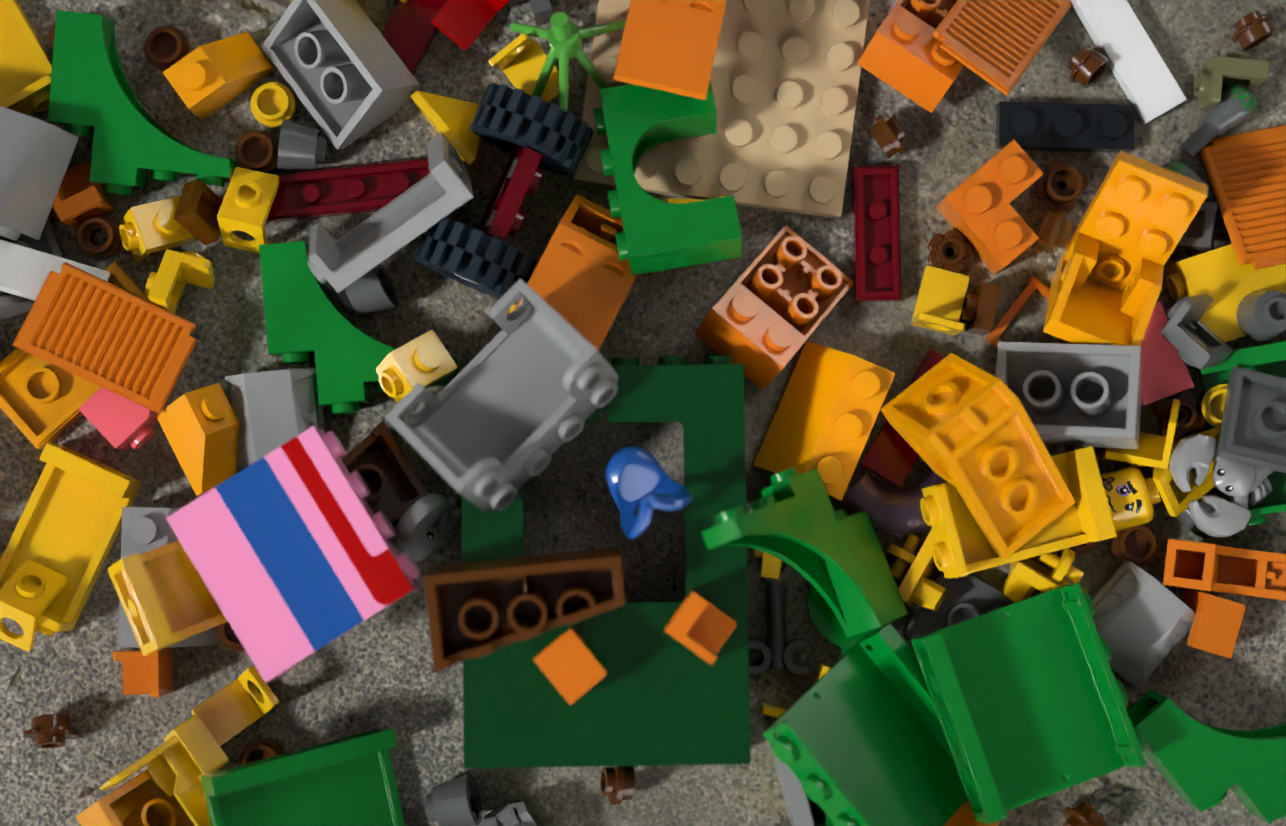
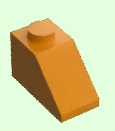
M244 32L201 45L162 73L187 108L203 121L275 69L250 34Z
M220 383L185 393L164 408L161 415H155L196 496L205 494L236 474L240 422Z

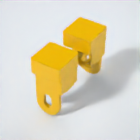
M195 714L174 728L163 739V744L100 787L101 791L112 789L147 766L148 773L153 782L168 797L172 795L176 797L195 826H211L201 775L218 771L229 762V759L199 715Z

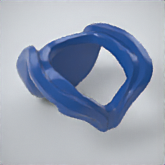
M636 446L623 447L612 456L606 467L608 487L620 510L621 527L630 539L637 538L649 527L655 509L675 511L684 508L692 501L689 490L684 485L671 480L657 459L645 449ZM638 506H639V512H638V515H637V518H636V517L634 516V514H635L636 509H637Z

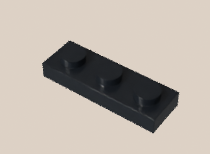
M1000 101L996 105L995 149L1002 150L1011 141L1015 140L1023 150L1119 153L1121 150L1130 153L1134 150V105Z

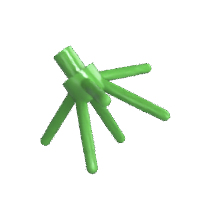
M557 12L550 18L551 27L549 29L515 22L511 23L509 26L511 31L548 39L550 51L533 94L541 97L557 58L559 59V107H561V110L565 112L568 110L570 59L576 57L600 89L610 88L582 50L581 39L624 29L626 19L578 29L573 22L569 21L566 13Z

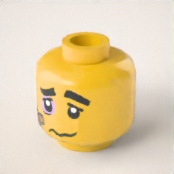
M1128 466L1100 474L1115 531L1125 530L1152 521L1154 518L1153 505L1161 503L1153 476L1144 478L1141 470L1135 466Z

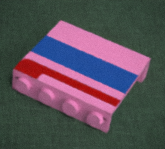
M316 426L310 427L166 517V520L265 683L279 678L306 657L408 593L420 589L415 580L421 575L419 569L406 551L402 554H399L390 539L396 533L384 513L379 511L375 514L365 499L371 495V492L361 475L356 470L351 474L349 473L341 459L342 456L346 455L341 442L333 431L330 430L325 433L322 428Z

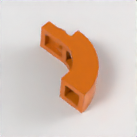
M1168 539L1163 585L1286 601V554Z

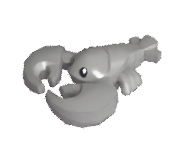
M1193 434L1180 440L1172 450L1169 470L1180 490L1188 492L1191 491L1189 471L1192 469L1194 475L1192 482L1195 486L1199 487L1205 481L1211 461L1214 462L1213 483L1218 490L1230 496V502L1213 495L1202 496V502L1208 504L1211 508V513L1203 509L1196 499L1192 500L1188 505L1190 515L1199 530L1209 536L1227 538L1245 529L1251 517V511L1248 510L1249 493L1251 495V506H1257L1265 497L1269 496L1273 488L1267 476L1272 474L1274 470L1217 457L1218 444L1216 439L1211 436Z
M455 492L447 499L441 494H428L413 504L398 523L393 526L396 535L390 539L399 554L406 551L415 564L426 559L435 550L438 539L446 536L462 519V496Z

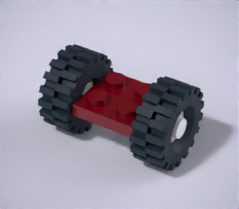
M496 83L489 84L470 129L477 136L483 137L484 141L496 145V148L509 152L511 155L507 160L478 229H472L465 224L457 221L454 222L444 217L423 232L412 258L447 278H451L460 284L469 286L481 293H486L496 299H501L520 278L527 284L537 263L536 260L502 241H505L508 236L514 237L519 230L525 212L519 208L526 194L532 195L541 180L544 170L539 167H544L546 170L554 173L557 171L562 175L574 176L593 135L592 128L587 127L588 124L584 121L576 119L577 116L565 112L560 109L561 107L553 103L549 104L534 94L531 96L518 88L512 89L504 84H500V86Z

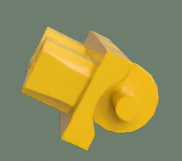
M930 530L917 556L914 553L922 540L912 534H909L902 548L890 543L885 552L896 558L890 569L892 576L900 580L907 566H911L898 588L903 603L910 608L916 604L919 607L937 612L948 590L928 579L936 566L932 554V546L936 543L933 530Z
M1066 548L1062 549L1058 555L1052 552L1039 555L1037 560L1050 568L1033 558L1010 563V572L1003 586V594L1014 602L1029 598L1035 589L1044 593L1064 585L1074 584L1065 579L1064 576L1078 583L1082 579L1084 572L1072 565L1076 552Z

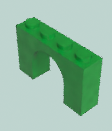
M711 80L706 100L633 84L599 89L601 107L593 108L597 136L606 135L608 148L600 149L605 177L614 176L616 189L607 191L612 218L621 217L623 231L615 233L620 261L629 259L631 276L742 257V234L734 195L683 204L667 203L649 195L642 189L635 178L639 162L654 147L669 141L717 133V110Z

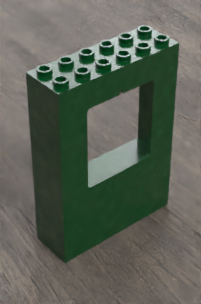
M680 356L659 357L658 365H640V358L638 357L612 358L611 367L618 375L617 393L607 405L597 408L584 421V423H600L599 414H606V423L678 422L683 426L684 486L692 496V501L684 507L685 598L691 590H694L737 623L732 634L716 654L718 658L713 665H710L665 632L664 627L684 601L682 600L680 602H625V605L567 626L562 625L540 633L539 636L522 642L521 640L475 659L473 657L464 660V768L751 764L747 547L723 546L708 550L701 534L702 531L719 524L716 515L743 505L746 511L744 364H733V356H707L705 361H703V365H687L686 357ZM524 484L517 490L515 500L502 511L484 512L462 496V563L524 557ZM573 625L584 638V644L606 670V676L569 705L533 659Z

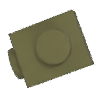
M1233 52L1227 54L1226 57H1213L1196 72L1194 78L1193 94L1195 97H1199L1198 110L1208 111L1220 103L1222 87L1242 84L1253 90L1268 80L1270 61L1254 60V55L1246 52Z

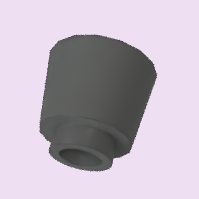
M283 118L278 145L277 168L315 169L316 163L325 164L328 137L320 136L319 128Z
M380 264L339 292L344 307L351 315L357 312L361 317L398 306L394 287Z
M1259 290L1246 295L1238 305L1236 314L1238 325L1242 332L1251 339L1258 341L1272 340L1286 330V294L1279 291Z
M469 773L433 787L432 794L426 795V810L431 822L437 821L440 826H471L481 823V798L477 783L472 774Z

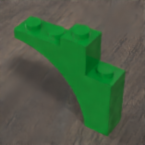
M56 10L48 122L63 125V130L72 135L91 136L92 128H94L90 182L105 184V193L132 195L133 187L147 188L148 173L151 170V179L179 182V173L197 175V179L201 180L205 185L224 187V179H231L235 168L239 167L237 161L205 154L186 145L162 128L147 113L136 98L122 69L116 46L115 21L104 15Z
M306 241L259 245L268 354L276 358H282L283 365L309 363L310 355H315L319 405L332 407L333 414L360 412V404L372 403L370 385H376V392H384L379 383L376 367L388 353L396 348L371 338L358 329L334 303L324 284L311 272L307 263L309 261V244ZM454 355L450 356L458 368L451 375L428 388L447 386L449 378L456 377L459 374L458 359Z
M795 466L770 476L773 485L755 492L758 500L747 504L749 513H746L743 505L716 515L718 525L701 532L708 550L723 546L750 547L769 553L789 564L802 574L825 599L836 615L847 638L881 627L908 614L866 510L849 517L845 508L834 512L817 468L799 474Z
M1152 689L1127 709L1132 725L1138 728L1144 739L1145 755L1182 801L1202 813L1207 808H1212L1222 802L1227 795V790L1231 788L1250 813L1271 824L1274 820L1286 816V722L1251 730L1214 727L1194 720L1178 708L1169 697Z

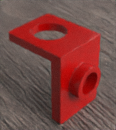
M448 0L431 20V23L463 51H466L496 13L511 0Z

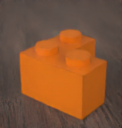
M1015 140L999 151L936 206L950 225L964 235V241L970 244L971 249L993 275L1005 268L1039 239L1009 204L1044 174Z

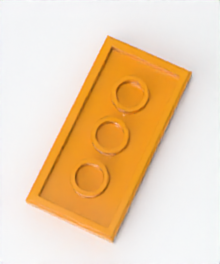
M113 262L105 269V271L110 272L109 283L149 301L145 297L143 290L118 263ZM19 348L14 349L0 362V408L35 448L43 450L46 443H51L82 415L78 408L101 388Z

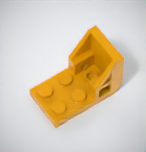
M1120 150L1060 257L1051 281L1043 332L1072 344L1141 346L1162 288L1164 265L1208 196V185Z
M953 353L946 356L881 408L891 426L937 475L957 488L994 553L1004 560L1075 503L1072 494L1020 400L1002 380Z

